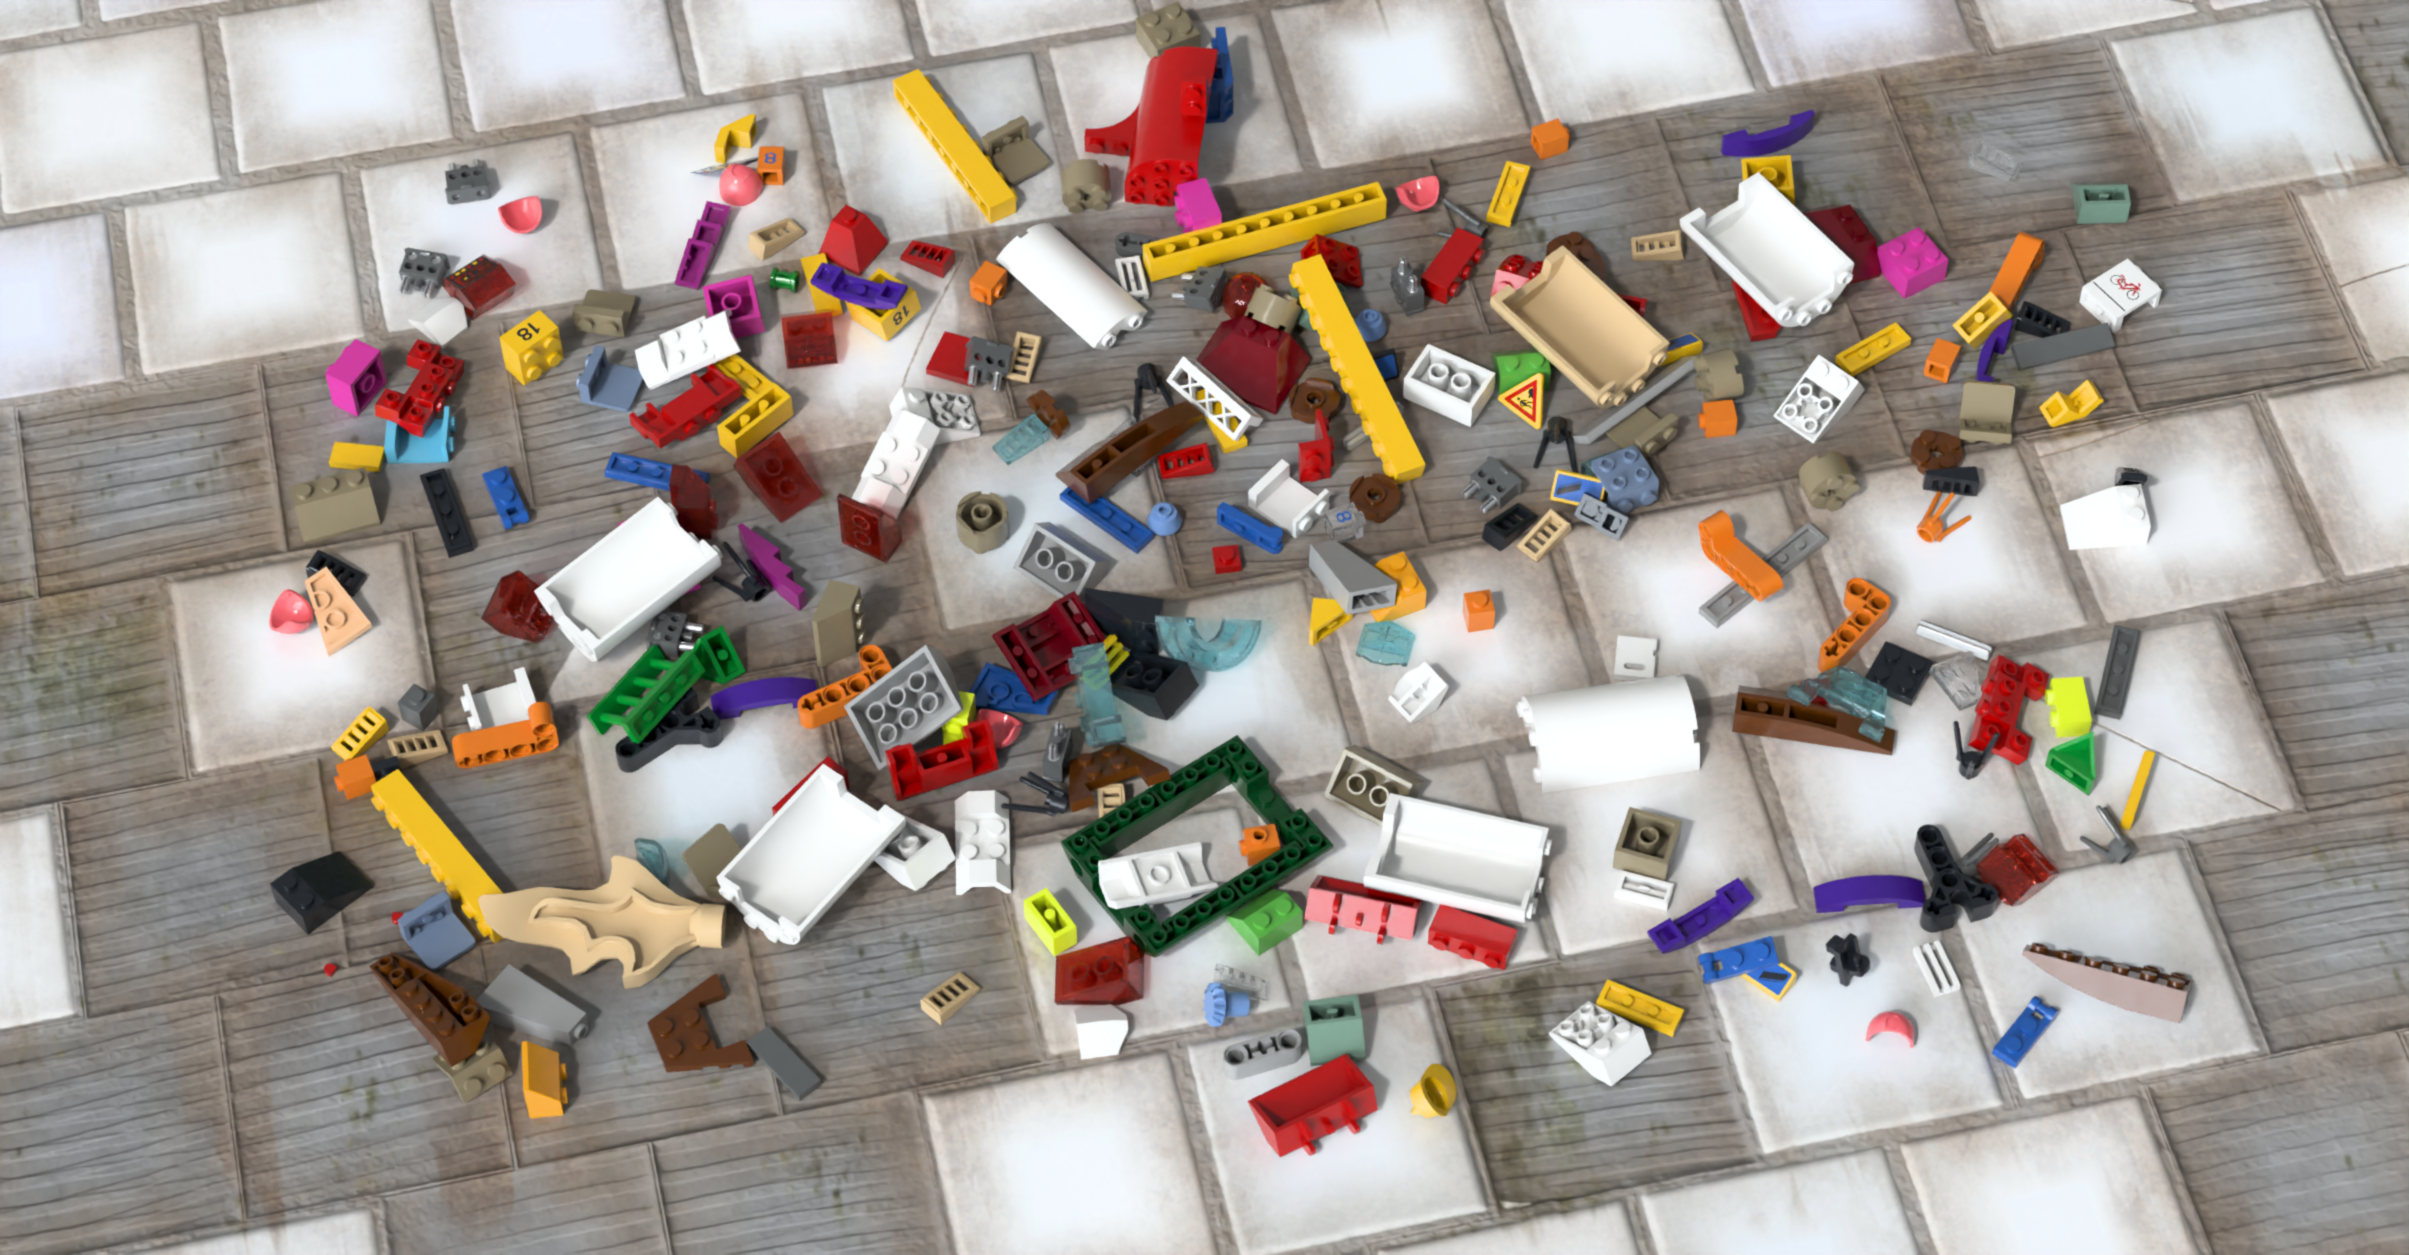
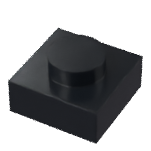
M397 756L371 763L376 782L397 769L401 772Z

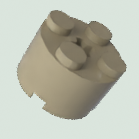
M1081 159L1069 163L1070 167L1066 170L1064 168L1061 170L1062 201L1068 207L1069 212L1075 214L1082 212L1083 209L1093 208L1096 211H1104L1108 208L1112 193L1110 172L1106 164L1103 167L1098 165L1097 160Z
M1261 284L1260 288L1256 287L1244 316L1249 318L1252 316L1253 319L1281 331L1286 328L1284 332L1291 335L1302 309L1299 306L1300 301L1287 294H1284L1283 298L1277 296L1278 291L1264 284Z
M1730 348L1693 358L1694 367L1698 376L1694 377L1695 387L1698 392H1703L1705 402L1731 400L1743 395L1742 373L1737 374L1735 366L1739 365Z
M1829 451L1825 452L1827 455L1819 459L1818 455L1805 462L1798 472L1800 477L1798 481L1814 508L1828 509L1833 512L1840 509L1842 503L1852 494L1856 493L1860 487L1843 454Z
M981 491L966 495L959 501L956 511L957 534L960 541L966 547L972 549L977 554H984L989 550L999 547L1008 539L1007 505L999 495L991 492L990 495L981 494Z

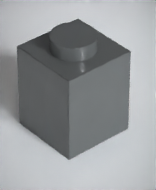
M413 684L398 701L402 720L422 731L439 714L435 694L416 684Z

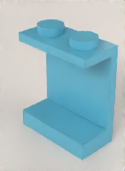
M444 406L443 419H434L423 438L412 435L402 426L387 420L384 450L388 464L449 463L450 452L455 450L452 432H456V417L451 416L450 406Z

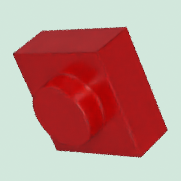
M1238 544L1212 547L1215 574L1241 571Z

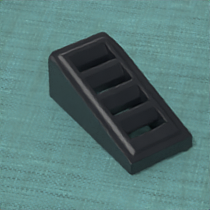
M2023 301L2017 317L2015 330L2044 338L2068 332L2071 322L2030 302ZM2046 324H2050V325H2051V326H2050V329L2047 328V327H2045ZM2056 327L2061 328L2059 333L2055 332Z
M1977 467L1925 470L1922 484L1923 490L1977 496L1980 484Z
M2119 467L2115 472L2114 486L2141 484L2142 487L2147 481V474L2140 469Z
M1517 503L1487 522L1484 526L1482 538L1498 551H1501L1537 520L1538 516L1520 503Z
M320 550L316 551L306 566L308 578L325 567L332 570L331 573L336 580L340 573H342L343 575L337 581L348 595L353 597L367 578L366 574ZM352 577L353 579L350 584L346 585L348 579Z

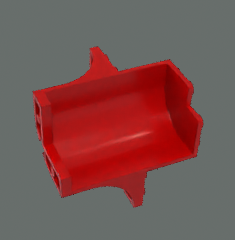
M1183 46L1164 50L1163 55L1159 57L1154 56L1147 65L1140 102L1135 111L1115 125L1097 129L1086 128L1084 135L1085 152L1130 156L1124 184L1125 202L1173 207L1174 191L1177 192V185L1199 179L1198 161L1214 73H1217L1218 49Z

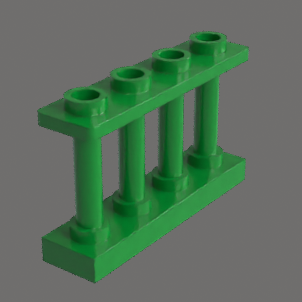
M651 645L590 711L587 718L598 734L604 735L612 725H618L623 727L632 742L640 743L706 670L693 651L686 650L675 662L666 660L658 646ZM662 670L667 671L659 680L655 679ZM646 688L650 689L643 698L639 697ZM629 706L634 707L626 716L622 715Z

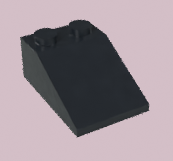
M1085 588V607L1102 633L1107 636L1115 635L1118 638L1116 641L1122 643L1123 646L1130 650L1133 649L1155 655L1159 654L1164 633V599Z
M1131 649L1130 655L1102 683L1101 688L1147 716L1167 721L1184 701L1191 696L1199 684L1187 662Z
M340 851L293 867L270 883L275 902L308 935L373 888V884Z

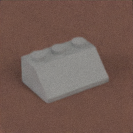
M1041 522L1034 524L1013 568L1058 598H1062L1075 591L1082 601L1085 598V588L1094 589L1100 583L1110 560L1051 522Z

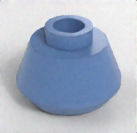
M1365 309L1354 320L1364 341H1376L1382 338L1387 331V324L1377 310Z
M1167 502L1156 504L1147 516L1148 528L1154 534L1160 536L1172 535L1182 525L1180 513L1172 504Z

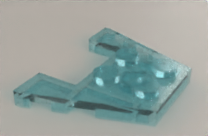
M1840 665L1820 673L1818 678L1814 680L1808 678L1803 680L1800 686L1794 684L1789 687L1786 696L1807 707L1819 695L1825 698L1829 704L1839 705L1849 710L1852 715L1865 718L1858 732L1879 743L1881 742L1885 732L1883 726L1885 723L1884 711L1887 699L1886 688Z

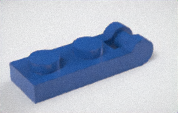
M507 466L482 473L484 483L504 529L513 528L512 525L520 522L522 524L530 522L526 508L521 501Z
M1225 502L1218 506L1217 524L1269 553L1278 554L1282 551L1283 531L1280 527L1273 526L1270 528L1258 518H1252L1243 513L1238 507L1230 506Z
M1772 936L1698 956L1699 965L1703 966L1704 969L1702 976L1705 984L1716 983L1780 964ZM1721 962L1723 969L1715 971L1714 963Z
M2036 995L1992 1051L1993 1055L2015 1069L2059 1014L2058 1009L2053 1006H2046L2042 1003L2043 1000ZM2036 1012L2043 1016L2041 1021L2034 1017Z

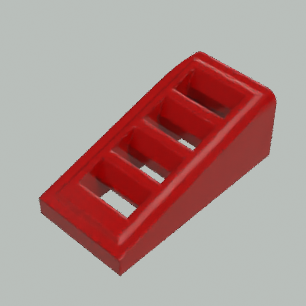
M915 240L911 241L900 256L901 261L941 278L945 277L956 262L954 250ZM914 249L918 250L915 255H911Z
M1207 442L1158 456L1162 479L1205 475L1215 472L1212 453ZM1193 459L1194 463L1190 464L1189 460ZM1178 461H1183L1184 466L1179 467ZM1168 462H1173V469H1169Z

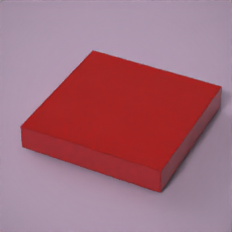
M945 331L926 367V374L974 387L968 385L969 372L964 371L967 352L965 344L971 338Z

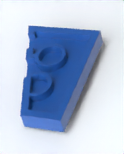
M987 662L968 692L975 694L976 709L1047 715L1058 697V690L1034 702L1016 673Z

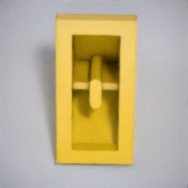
M1313 598L1309 643L1312 646L1316 645L1351 621L1353 614L1347 615L1335 599Z

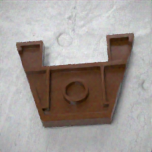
M1121 744L1107 745L1093 753L1081 754L1077 758L1069 760V804L1073 813L1095 805L1094 797L1090 792L1092 790L1136 775H1140L1149 787L1171 779L1169 769Z
M717 974L706 979L647 1022L648 1029L666 1072L702 1070V1067L719 1066V1069L730 1068V1065L743 1064L744 1067L754 1065V1060L745 1040L720 1049L716 1048L700 1010L702 1007L726 999L724 989Z

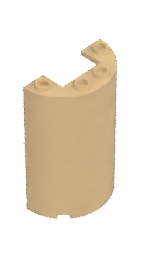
M1563 245L1545 257L1541 273L1518 290H1515L1508 284L1490 299L1491 308L1602 409L1614 405L1619 407L1632 392L1638 393L1646 384L1645 380L1668 357L1666 351L1670 342Z

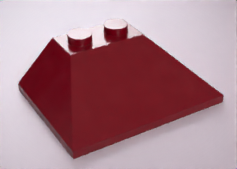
M1831 204L1801 211L1806 218L1854 262L1853 278L1849 284L1880 277L1876 240L1850 204Z
M1244 315L1221 322L1196 359L1244 402L1277 415L1288 398L1292 387L1297 384L1311 362V358L1288 333Z
M1075 591L1054 601L1047 610L1017 626L1013 623L992 635V638L1034 702L1082 677L1077 669L1106 639ZM1111 646L1089 668L1087 673L1091 672L1096 667L1097 663L1112 650Z

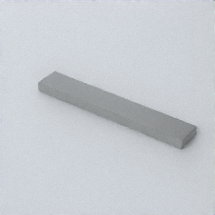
M1684 356L1646 382L1641 391L1638 393L1632 392L1621 406L1617 407L1614 405L1572 436L1575 443H1592L1695 368L1693 358L1696 356Z
M1808 522L1763 557L1762 560L1771 566L1782 578L1826 544L1827 537ZM1732 581L1700 606L1698 613L1715 628H1719L1755 598L1735 581Z

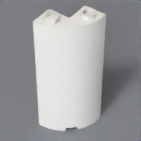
M1041 223L1028 228V234L1021 239L1016 236L996 259L1095 349L1107 350L1115 343L1116 336L1120 330H1136L1142 324L1143 317L1147 313V310L1050 223Z

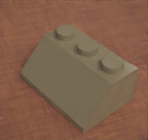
M365 467L289 487L305 545L381 525Z
M829 580L812 619L818 667H825L851 656L857 652L860 644H864L867 637V629L864 628L866 614L862 610L864 599L861 598L859 586Z
M1352 745L1343 749L1323 796L1382 827L1383 813L1389 794L1393 793L1416 799L1424 781L1357 745Z

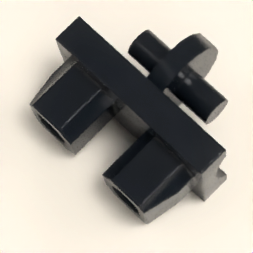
M1850 933L1845 939L1834 935L1826 943L1827 952L1834 955L1830 962V968L1838 973L1840 984L1847 987L1853 976L1862 977L1869 971L1871 966L1870 960L1867 956L1860 953L1856 935Z

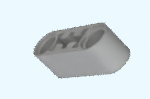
M1285 1029L1230 1045L1223 1053L1224 1074L1232 1080H1240L1292 1065L1298 1062L1301 1057V1036L1293 1029ZM1291 1045L1293 1048H1285L1284 1046ZM1237 1060V1061H1240L1241 1063L1234 1064V1063H1231V1061Z

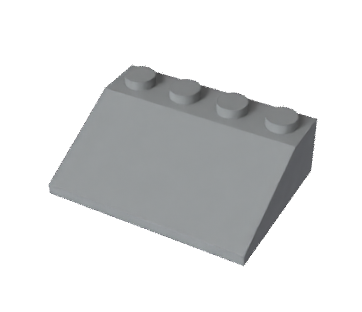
M924 645L844 706L879 771L887 768L886 750L908 743L915 747L964 710L953 672L940 650L928 645Z

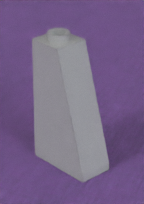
M1335 540L1310 544L1309 567L1347 615L1395 606L1397 583Z
M510 964L476 1000L489 1013V1023L572 1047L578 1039H583L589 1029L586 1012Z

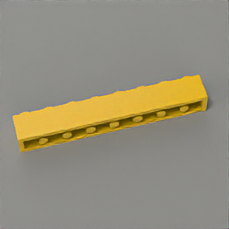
M916 69L894 79V97L989 223L992 224L1016 213L1018 197L1015 190L1007 186L1002 173L994 169L988 155L984 156L977 140H972L966 126L963 123L960 124L957 120L954 110L951 107L948 108L941 93L933 89L929 77H924L920 70Z
M397 769L371 785L373 792L371 800L379 812L383 810L387 814L386 819L393 829L398 828L402 832L401 837L408 847L413 846L417 850L416 855L423 865L428 863L432 868L431 873L437 882L443 881L447 886L446 890L449 896L454 901L458 899L462 904L461 908L464 914L469 919L474 918L477 922L476 926L484 937L489 936L494 943L503 939L504 937L486 925L478 902L479 897L482 895L503 894V892L405 776Z

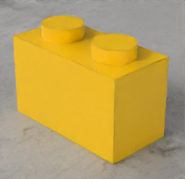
M1990 291L1952 326L1976 349L1989 338L1998 326L2013 315Z

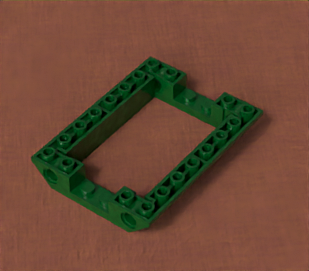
M1238 735L1170 775L1171 779L1153 785L1061 841V845L1077 878L1142 954L1155 958L1333 848V844L1302 808L1294 812L1269 784V771ZM1230 784L1234 786L1266 825L1275 824L1278 838L1285 845V847L1164 920L1162 925L1158 922L1156 914L1147 903L1142 906L1135 905L1120 909L1108 907L1099 884V861L1109 859Z

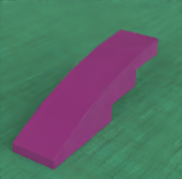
M706 201L701 220H697L692 239L688 238L674 282L675 285L695 290L700 289L725 232L732 211L730 206Z
M739 524L740 542L755 568L781 597L799 611L807 605L805 589L794 582L793 570L781 561L780 549L744 524Z

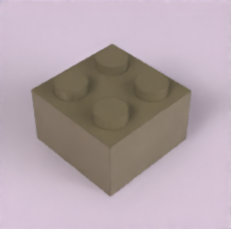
M1179 2L1135 18L1136 39L1150 59L1154 56L1159 57L1163 55L1164 50L1174 47H1201V34Z
M1629 807L1615 848L1613 868L1666 881L1680 839L1682 821Z

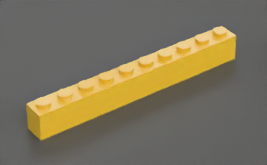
M1379 182L1363 185L1143 244V264L1151 282L1182 274L1183 272L1187 273L1197 270L1198 266L1209 267L1309 240L1316 234L1324 236L1386 219L1387 199Z
M1321 254L1293 263L1291 274H1289L1290 284L1294 289H1297L1300 304L1303 309H1307L1310 315L1311 326L1314 330L1318 331L1321 346L1324 351H1328L1331 357V366L1341 377L1342 389L1345 393L1349 394L1352 409L1355 414H1359L1362 420L1363 431L1366 435L1370 436L1373 442V451L1377 457L1380 456L1383 462L1385 475L1391 477L1397 485L1421 477L1426 464Z

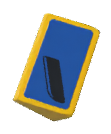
M1692 332L1667 340L1670 342L1666 351L1668 357L1657 367L1673 363L1684 356L1701 354L1703 349L1702 340Z
M1557 469L1550 499L1578 506L1585 491L1604 501L1606 490L1597 477Z
M1780 962L1779 965L1740 976L1779 1002L1795 984L1797 974Z

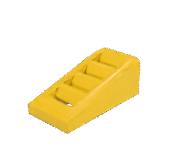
M368 706L336 740L331 749L344 760L359 757L389 732L386 719ZM362 730H365V731H367L368 733L365 735V734H364L363 732H361V731H362ZM353 738H358L360 742L357 743L355 740H353ZM348 744L353 748V750L349 751L344 746Z

